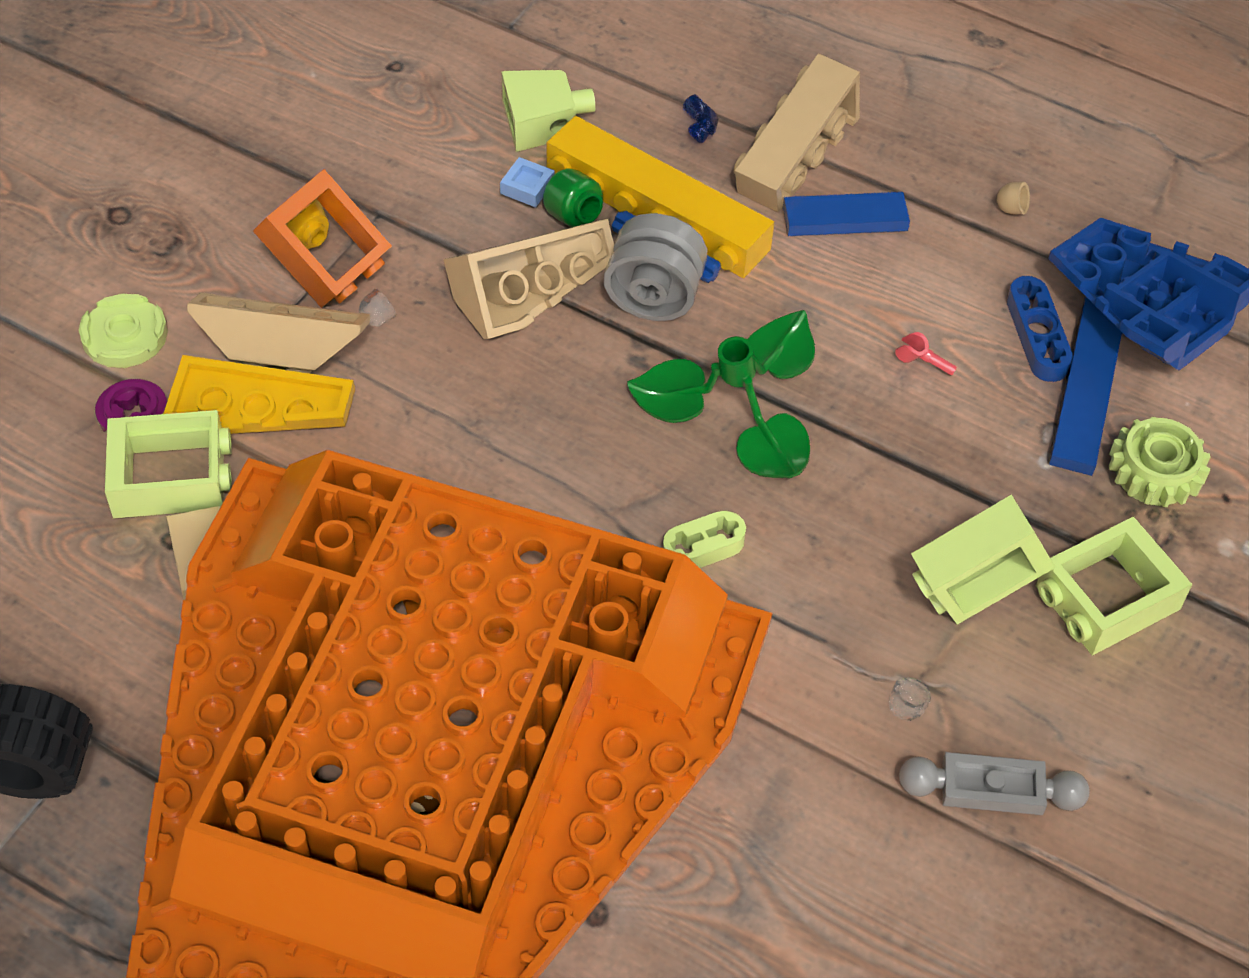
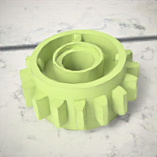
M1156 417L1143 421L1136 419L1133 421L1131 429L1123 427L1118 438L1114 440L1109 453L1112 456L1109 470L1116 471L1115 483L1120 484L1127 492V495L1144 502V504L1168 507L1178 502L1183 505L1186 503L1189 494L1196 497L1202 485L1205 484L1211 469L1207 467L1211 456L1210 453H1206L1203 450L1204 441L1199 439L1189 427L1172 419Z

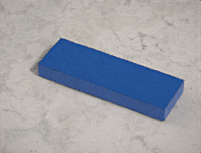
M903 192L784 197L783 201L788 236L908 231L910 219Z

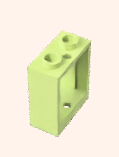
M218 410L108 418L105 494L113 518L185 513L217 507L223 504L224 491H230L232 487L230 464H224V455L232 454V443L229 427H221ZM209 447V478L133 484L134 453Z
M1012 494L911 553L919 568L918 571L912 574L925 597L930 599L939 615L947 611L957 625L1056 568Z
M1134 517L1051 557L1050 559L1056 568L1040 576L1036 583V588L1043 602L1047 606L1053 607L1066 623L1073 639L1082 643L1092 656L1181 610L1192 586L1188 578ZM1113 555L1147 595L1104 617L1071 575Z

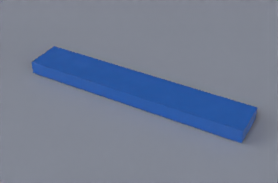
M1086 296L1084 297L1073 349V358L1068 372L1049 465L1092 476L1097 464L1122 332Z

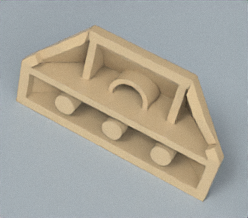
M202 292L187 304V312L228 359L262 367H268L269 365L284 366L285 370L310 373L312 370H316L356 338L370 323V314L345 312Z

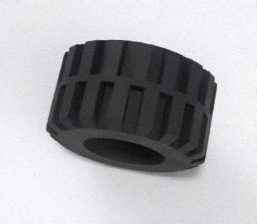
M0 684V794L18 798L43 799L57 798L60 795L71 793L72 789L76 787L93 731V725L89 723V717L81 712L80 708L73 703L47 691L23 685Z

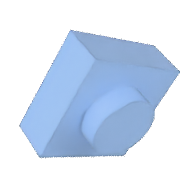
M519 157L501 180L500 194L537 207L543 198L546 184L555 175V170Z

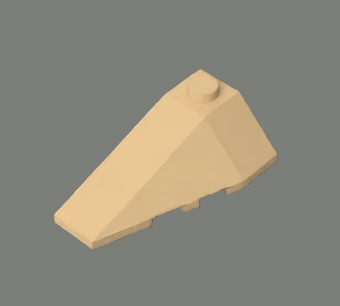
M603 219L443 260L454 302L483 339H489L526 328L534 322L535 317L547 308L554 307L562 301V297L578 285L585 284L605 269L610 257L614 253V242L608 219Z

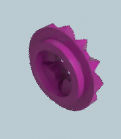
M127 379L117 382L108 387L99 396L95 406L96 418L103 432L107 431L108 418L126 417L124 410H132L138 404L141 413L133 412L130 417L163 414L167 404L165 393L155 383L143 379Z

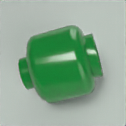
M566 168L558 171L546 184L543 193V204L546 211L554 218L569 227H575L591 223L599 216L603 207V191L600 184L591 177L576 169Z

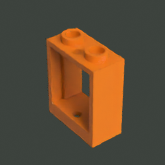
M325 169L275 209L253 230L257 237L321 308L333 298L340 304L358 288L353 281L361 273L366 279L372 276L385 264L380 256L392 247ZM315 200L320 202L365 253V256L337 281L334 280L286 226Z

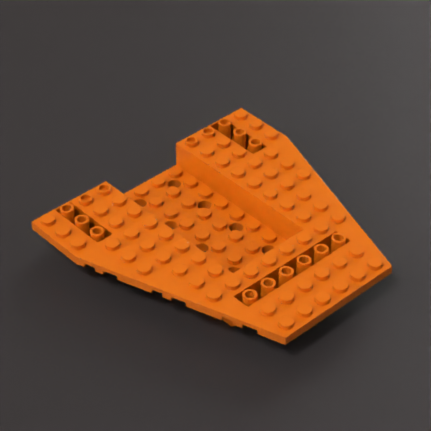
M325 450L289 464L287 469L248 458L188 565L186 577L187 592L181 610V632L179 644H176L166 710L167 725L165 734L162 736L160 749L161 765L158 783L155 782L144 855L146 862L143 882H140L137 901L139 911L135 935H132L126 978H538L731 742L771 624L773 613L727 600L728 594L685 554L331 450ZM441 524L449 525L455 529L451 535L446 537H437L430 533L433 527ZM528 551H538L545 556V559L537 564H528L523 562L520 557ZM404 600H412L419 605V608L411 614H400L393 609L397 603ZM504 628L512 636L505 642L495 643L488 640L486 634L492 629ZM366 680H374L382 685L380 691L372 696H362L355 692L357 685ZM462 709L470 710L477 716V719L468 726H457L449 720L454 712ZM325 765H335L342 770L341 776L330 783H322L314 778L316 771ZM422 796H432L440 803L436 811L427 815L414 812L411 809V805L414 800Z

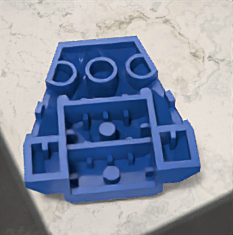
M1099 218L1050 251L1049 260L1127 338L1139 345L1144 351L1178 371L1226 336L1234 325L1237 313L1249 304V268L1229 257L1216 253L1212 261L1188 255L1189 245L1178 241L1174 244L1173 250L1150 243L1151 233L1104 218Z

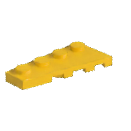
M182 355L163 414L218 410L221 427H229L230 434L345 427L355 393L354 380Z

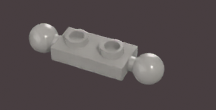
M945 752L942 761L943 769L937 768L928 758L913 757L902 765L899 772L900 784L907 793L923 797L932 793L936 788L943 789V806L1043 815L1047 807V799H1051L1062 810L1074 811L1086 804L1090 794L1087 780L1075 771H1063L1055 775L1053 779H1047L1045 761Z

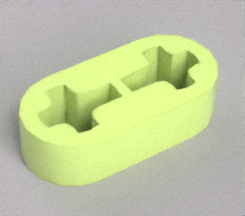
M715 512L668 530L664 536L663 548L685 554V552L681 548L675 549L676 545L682 544L685 549L691 548V552L685 555L701 568L738 554L744 547L746 525L744 520L734 512ZM723 529L726 534L733 533V536L727 539L724 534L717 535V531Z

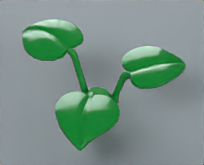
M805 310L793 312L769 322L756 330L748 339L739 336L725 339L718 347L719 362L712 363V372L706 383L705 374L701 367L686 359H673L662 362L643 375L627 381L632 397L646 413L661 421L678 423L691 420L702 413L704 409L702 394L710 393L718 377L721 376L730 386L745 388L755 422L758 425L743 431L737 442L738 458L747 470L763 477L793 478L800 475L809 462L810 440L806 428L797 418L787 413L776 414L765 422L752 381L756 371L760 375L769 371L776 378L788 379L804 373L812 365L815 358V343Z

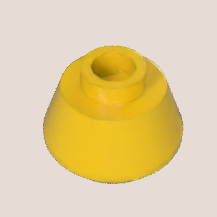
M315 200L286 226L307 249L318 247L325 241L328 234L329 221L322 205L318 200Z

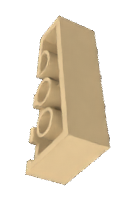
M819 53L809 66L805 65L799 72L796 85L790 94H784L779 100L773 118L768 124L764 123L759 128L754 144L748 153H742L737 159L733 170L736 177L737 193L779 212L783 208L784 197H792L805 182L808 166L816 169L821 164L827 144L836 146L844 136L842 131L844 125L847 123L853 126L859 120L860 72Z

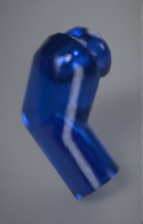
M696 94L689 96L683 104V109L696 122L689 126L688 133L698 143H703L709 135L713 136L718 126V117L714 110Z

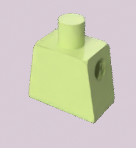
M562 70L501 71L502 101L516 151L545 145L576 114L595 112L593 89L571 91L566 73Z

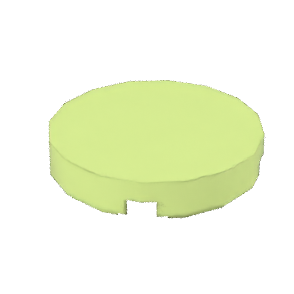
M118 294L98 301L96 303L97 308L93 309L90 314L87 310L82 316L78 329L85 353L94 362L116 368L139 365L154 357L164 346L168 333L162 309L157 304L155 306L148 302V298L139 294Z

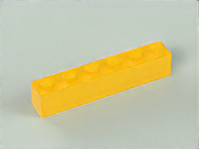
M576 115L546 142L547 168L555 170V174L560 170L570 168L591 177L602 188L603 202L619 212L628 211L635 216L658 213L673 216L691 225L702 236L708 249L707 255L719 261L721 268L724 270H728L744 279L771 250L775 221Z

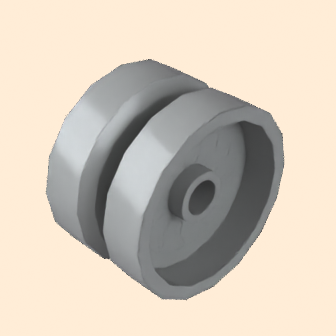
M658 213L637 215L627 220L618 233L614 245V253L610 257L604 273V287L612 301L622 310L638 318L652 321L674 320L685 315L694 304L699 280L703 275L707 262L708 249L702 236L691 225L673 216Z

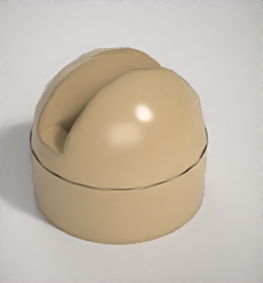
M1012 182L1003 186L997 194L996 201L999 208L1004 213L1012 215L1026 214L1030 204V192L1027 183Z

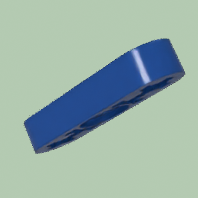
M1018 277L1011 284L1007 306L1030 369L1037 378L1043 381H1060L1066 377L1069 371L1073 353L1046 284L1036 277ZM1029 299H1030V300H1034L1033 305H1032V308H1030V309H1029V307H1030V301H1029ZM1031 323H1041L1047 326L1050 332L1045 334L1036 333L1028 325ZM1047 348H1049L1048 354L1050 358H1044Z

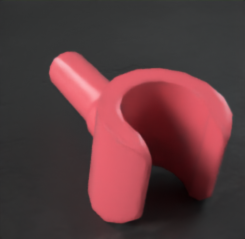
M914 332L903 337L902 341L908 345H903L895 350L898 359L905 363L920 358L951 376L957 368L928 349V340L920 332Z

